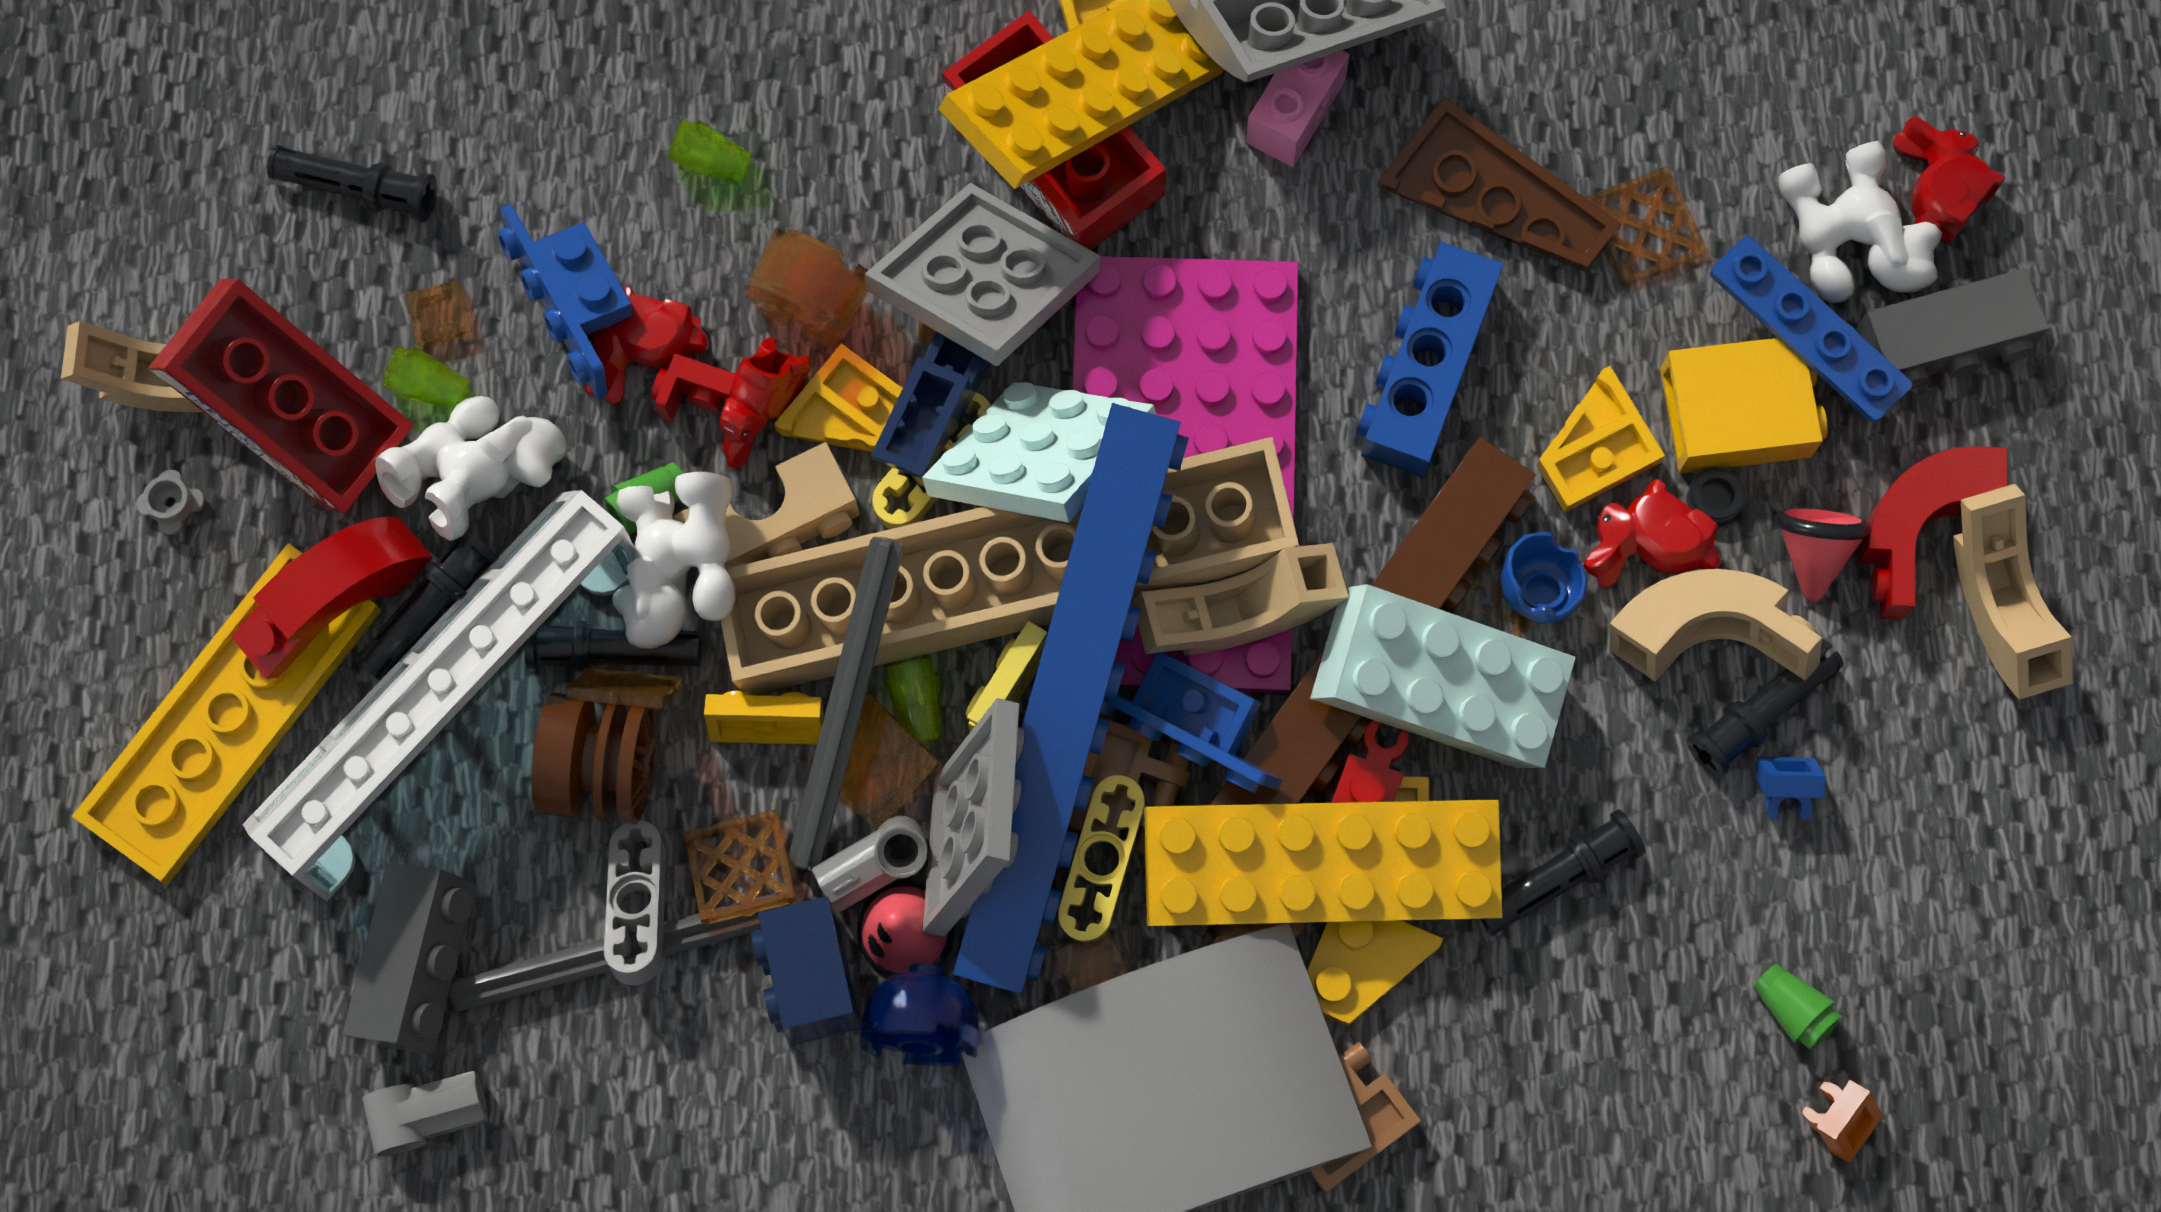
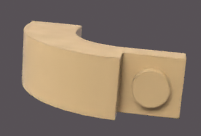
M82 321L68 325L61 372L62 380L100 391L99 399L121 405L155 411L202 412L148 368L167 344L135 339Z
M2016 484L1961 499L1962 533L1953 535L1956 563L1964 596L1987 655L1995 669L2019 700L2073 684L2072 637L2047 608L2031 569L2027 545L2025 494Z
M1334 543L1284 548L1260 566L1225 580L1198 586L1142 591L1132 599V605L1141 608L1138 627L1146 654L1183 650L1184 656L1243 645L1284 632L1328 612L1349 598Z
M1726 569L1690 571L1659 581L1634 597L1609 623L1610 651L1655 682L1685 650L1698 643L1714 639H1731L1749 644L1806 681L1820 664L1822 637L1818 635L1816 629L1804 618L1787 614L1788 589L1761 576Z

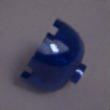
M913 964L909 966L908 972L893 975L875 988L867 1000L862 1017L861 1048L877 1058L881 1055L882 1048L906 1053L903 1064L955 1066L960 1064L961 1053L963 1052L975 1058L978 1056L979 1019L978 1009L972 994L958 981L945 976L944 970L941 967L932 964Z

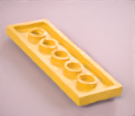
M1127 0L946 94L938 110L995 170L1016 189L1217 77L1224 69L1195 41L1167 0Z
M287 543L71 816L167 886L381 613V609L371 600L357 604L335 618L321 630L279 678L265 679L231 636L259 606L253 597L277 573L303 554L289 543Z
M1499 800L1144 807L1147 926L1502 918Z

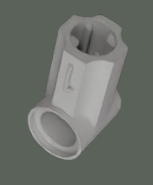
M907 816L888 818L879 825L875 832L814 866L812 872L825 897H829L837 914L894 880L915 875L923 867L927 859V843L923 828L915 820ZM897 834H906L914 839L917 847L909 857L895 859L889 856L884 849L887 840Z
M475 1071L417 1087L414 1084L391 1086L373 1091L362 1097L375 1157L391 1156L414 1150L426 1145L429 1138L489 1122L484 1090L478 1073Z

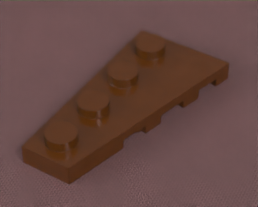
M1446 97L1440 101L1377 182L1378 187L1585 272L1589 270L1621 227V223Z

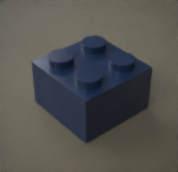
M829 897L758 912L761 930L751 932L758 966H762L765 976L771 975L773 987L764 989L763 993L771 1025L775 1024L777 1033L785 1032L793 1045L862 1029L839 919Z

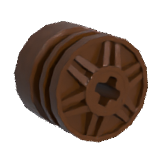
M554 692L550 694L541 711L533 750L531 774L532 799L536 812L538 814L576 818L581 814L588 794L592 793L594 813L599 821H608L612 818L617 807L618 819L621 823L636 825L644 813L648 794L653 787L657 767L658 743L655 736L654 708L651 703L635 702L631 705L627 715L626 706L623 701L613 699L608 703L600 724H597L595 705L590 696Z

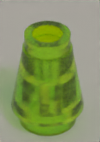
M685 119L681 121L668 153V160L679 164L678 170L729 181L733 180L738 183L743 182L753 157V153L744 150L743 147L699 119L695 123Z
M398 346L388 363L382 386L394 391V398L454 409L457 404L465 400L471 380L462 377L461 374L416 346H413L410 350Z
M931 658L903 662L887 667L889 681L885 682L884 685L904 733L907 735L909 745L942 739L940 728L942 726L940 671H934Z

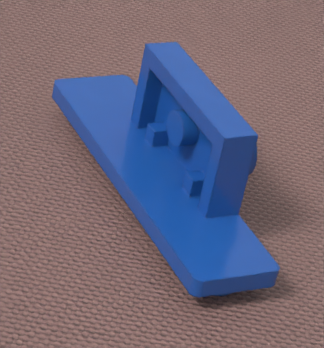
M512 204L501 207L504 228L497 230V236L505 256L509 261L517 259L523 268L520 271V278L524 289L532 302L541 300L546 309L543 312V318L547 330L555 343L564 341L570 353L566 354L567 362L578 385L587 383L597 400L607 396L603 364L586 335L632 317V304L585 222L533 242Z
M1744 236L1712 267L1709 274L1716 283L1871 423H1877L1911 389V380L1751 236Z
M1164 652L1156 653L1133 701L1119 693L1116 699L1108 696L1104 698L1101 713L1112 717L1117 708L1132 716L1128 727L1157 742L1160 741L1163 733L1179 741L1180 744L1176 752L1183 757L1206 768L1211 759L1229 768L1224 777L1225 779L1256 794L1260 785L1278 791L1283 781L1236 755L1262 703Z

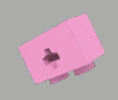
M1341 50L1276 72L1248 117L1246 143L1293 168L1346 80L1350 54Z

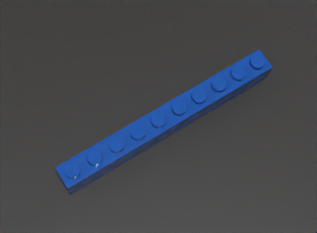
M1115 403L1111 404L1021 727L1024 730V744L1015 764V779L1021 782V795L1018 806L1012 814L1011 831L1016 832L1018 835L1017 852L1009 868L1004 867L993 880L990 890L986 894L982 893L972 904L953 975L1020 994L1026 979L1038 981L1047 947L1036 944L1042 922L1051 925L1054 923L1062 891L1053 889L1052 884L1058 866L1069 869L1078 834L1067 832L1073 809L1085 812L1094 780L1092 777L1083 775L1089 753L1101 755L1110 721L1099 719L1105 696L1117 698L1126 666L1125 664L1115 662L1121 639L1133 641L1141 612L1140 607L1131 605L1136 583L1148 585L1157 551L1147 548L1153 525L1164 528L1173 494L1162 491L1169 468L1180 471L1189 437L1178 434L1181 426L1180 421Z

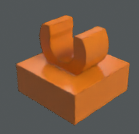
M1850 1080L1843 1091L1833 1083L1824 1082L1820 1089L1824 1096L1830 1102H1833L1827 1113L1820 1114L1811 1108L1805 1107L1802 1113L1809 1125L1819 1132L1829 1151L1850 1163L1881 1121L1883 1115L1870 1091Z

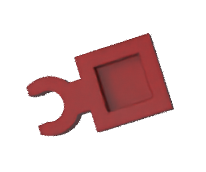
M1373 720L1367 726L1362 741L1364 752L1367 755L1366 759L1349 753L1331 803L1394 802L1404 773L1390 769L1389 765L1398 761L1404 754L1408 745V733L1401 731L1395 746L1382 748L1375 740L1380 722Z

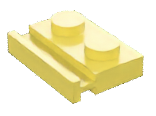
M1027 621L1017 639L1012 638L1007 643L996 663V672L986 687L982 685L978 689L966 710L967 719L970 720L968 722L970 732L997 698L1015 703L1019 702L1037 673L1048 634L1047 631Z

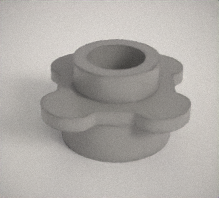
M166 470L159 477L148 483L143 494L138 497L136 507L141 515L153 517L159 523V529L164 534L176 535L182 531L183 522L192 512H198L204 507L205 497L199 489H190L182 482V476L179 472ZM169 498L175 499V504L172 507L166 506V501Z

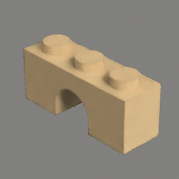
M826 442L775 466L780 483L785 491V498L779 510L772 516L762 520H749L737 514L729 503L725 516V526L730 540V555L725 562L726 569L801 551L802 546L800 544L820 534L824 539L832 538L851 527L853 524L851 519L860 515L856 499ZM689 508L673 515L674 520L684 524L689 517Z

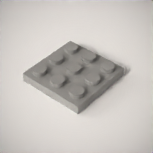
M969 183L865 273V290L986 361L998 366L1100 272L1101 256L974 184Z
M997 698L934 778L922 932L945 937L960 918L968 916L972 904L982 893L986 894L990 890L993 880L1004 867L1009 868L1014 861L1018 846V835L1016 832L1011 831L1012 814L1018 806L1021 795V782L1015 779V764L1024 744V730L1018 727L1019 703Z

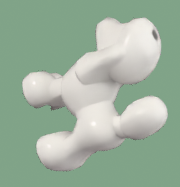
M1879 141L1859 145L1846 153V166L1852 187L1841 194L1830 206L1821 204L1817 200L1822 189L1819 176L1813 164L1808 163L1793 167L1779 176L1780 192L1797 215L1800 240L1803 247L1812 257L1810 280L1815 291L1822 299L1830 303H1842L1854 293L1855 282L1853 275L1847 265L1837 257L1836 250L1838 246L1849 240L1871 245L1868 253L1870 271L1884 287L1894 292H1917L1931 286L1938 278L1937 268L1934 264V249L1940 242L1942 232L1936 224L1929 222L1902 226L1897 203L1887 191L1878 185V180H1880L1887 167V153Z
M475 396L457 404L447 423H434L427 427L418 439L403 447H392L379 454L376 458L375 467L383 493L399 508L407 507L416 501L422 486L421 481L428 477H440L442 481L431 485L425 493V499L435 503L438 508L428 518L438 534L451 541L463 536L469 528L468 509L475 503L483 502L491 497L504 498L519 482L534 487L546 485L551 479L553 465L561 461L567 452V443L563 433L556 425L549 420L537 417L518 416L492 431L497 426L500 417L499 408L491 398ZM477 438H480V439H478L477 441H467V442H465V441L468 440V439H477Z
M691 472L678 475L675 480L676 493L680 500L689 507V517L684 524L673 520L674 498L671 492L666 491L660 494H653L651 486H633L618 491L616 503L620 513L635 522L637 526L633 561L627 565L630 584L619 588L613 594L612 600L616 610L623 615L626 625L625 635L629 644L639 649L656 648L667 644L676 637L688 615L685 593L687 572L691 567H697L700 573L693 589L692 598L698 615L704 620L720 621L726 618L732 611L736 599L735 585L725 567V562L730 555V540L725 526L726 511L733 494V485L730 478L710 472Z

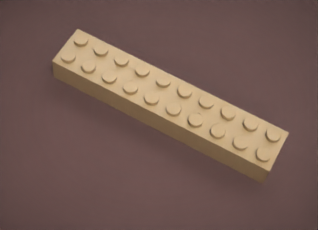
M1273 437L1183 458L1180 471L1168 469L1162 491L1173 494L1164 528L1153 525L1147 548L1157 551L1149 583L1145 585L1137 582L1133 598L1142 591L1198 586L1225 580L1260 566L1284 548L1299 546ZM980 507L728 568L726 571L734 582L736 599L732 611L726 618L721 620L732 682L741 691L758 695L835 676L867 550L873 537L894 539L903 544L904 548L874 666L1020 632L1027 621L1038 627L1049 625L1052 620L1082 509L1068 523L989 507Z

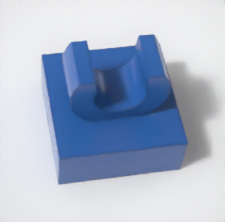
M1757 756L1756 780L1765 795L1764 807L1771 819H1778L1779 804L1782 800L1792 797L1797 799L1796 809L1800 819L1808 820L1813 808L1810 798H1824L1826 775L1816 759Z

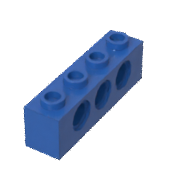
M1440 241L1434 260L1423 257L1412 287L1420 290L1421 294L1415 308L1407 305L1404 306L1394 333V337L1403 339L1396 357L1386 354L1375 386L1384 388L1378 406L1367 403L1356 435L1365 438L1361 456L1425 478L1504 263ZM1437 302H1448L1458 309L1459 314L1453 317H1444L1436 313L1432 305ZM1421 350H1428L1435 353L1441 362L1435 366H1424L1415 360L1413 354ZM1402 399H1410L1420 405L1422 412L1415 416H1406L1395 408L1394 403Z

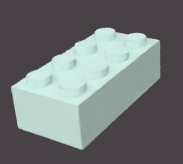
M1368 584L1346 587L1349 598L1337 605L1310 699L1515 768H1545L1575 656Z

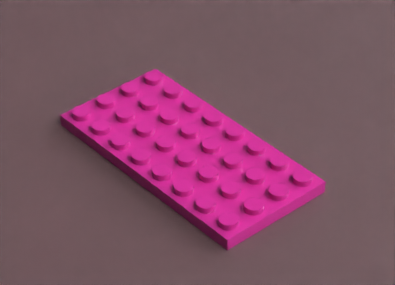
M1101 256L1100 272L1076 293L1073 390L1085 394L1109 398H1124L1128 401L1154 405L1156 415L1180 421L1181 426L1178 434L1189 437L1184 458L1273 437L1293 523L1298 262ZM1138 623L1133 641L1121 639L1115 662L1126 665L1119 690H1138L1156 653H1145ZM1292 628L1254 642L1208 653L1184 656L1183 650L1164 652L1241 693L1290 695Z

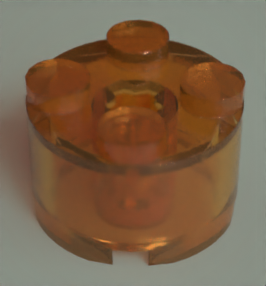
M775 227L745 286L747 291L745 298L758 306L756 312L764 318L781 326H786L791 318L807 328L805 335L826 347L835 348L838 340L846 337L868 293L865 290V273L868 269L858 263L855 271L852 272L844 267L845 263L842 261V258L845 254L834 247L799 231L788 229L786 234H784L780 227Z

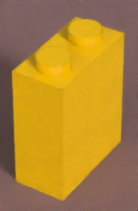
M1778 338L1671 350L1668 352L1660 368L1679 474L1704 471L1710 468H1730L1812 458L1822 443V439L1827 437L1826 413L1822 405L1816 406L1812 388L1817 383V373Z

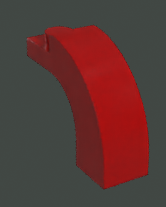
M1961 447L1936 453L1906 470L1880 499L1867 519L1871 526V532L1860 543L1857 563L1880 565V567H1874L1870 582L1871 600L1880 602L1879 619L1903 620L1915 607V547L1921 527L1938 518L1962 516L1961 499L2007 486V448Z
M378 517L356 523L317 543L277 573L253 597L259 606L231 638L265 679L279 678L317 634L335 618L366 600L377 597L398 596L433 556L399 517Z

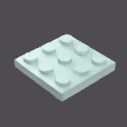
M1013 382L922 477L927 495L1069 523L1083 508L1111 404L1115 403L1156 415L1154 405L1128 401L1124 398H1109L1085 394L1076 390H1060L1036 386L1027 382Z

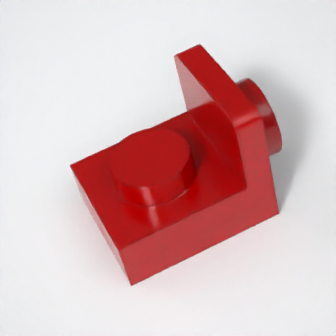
M674 353L669 368H661L653 384L651 398L655 400V407L661 419L671 423L684 394L688 395L687 400L693 405L708 411L717 412L720 406L724 407L726 399L731 395L735 373Z

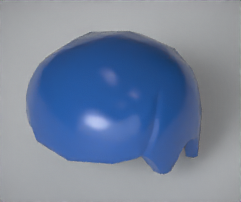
M1546 531L1523 535L1509 549L1500 576L1502 594L1508 604L1518 614L1540 624L1557 623L1568 619L1584 601L1588 582L1587 575L1579 561L1578 551L1575 549L1568 550L1558 545L1554 540V534Z

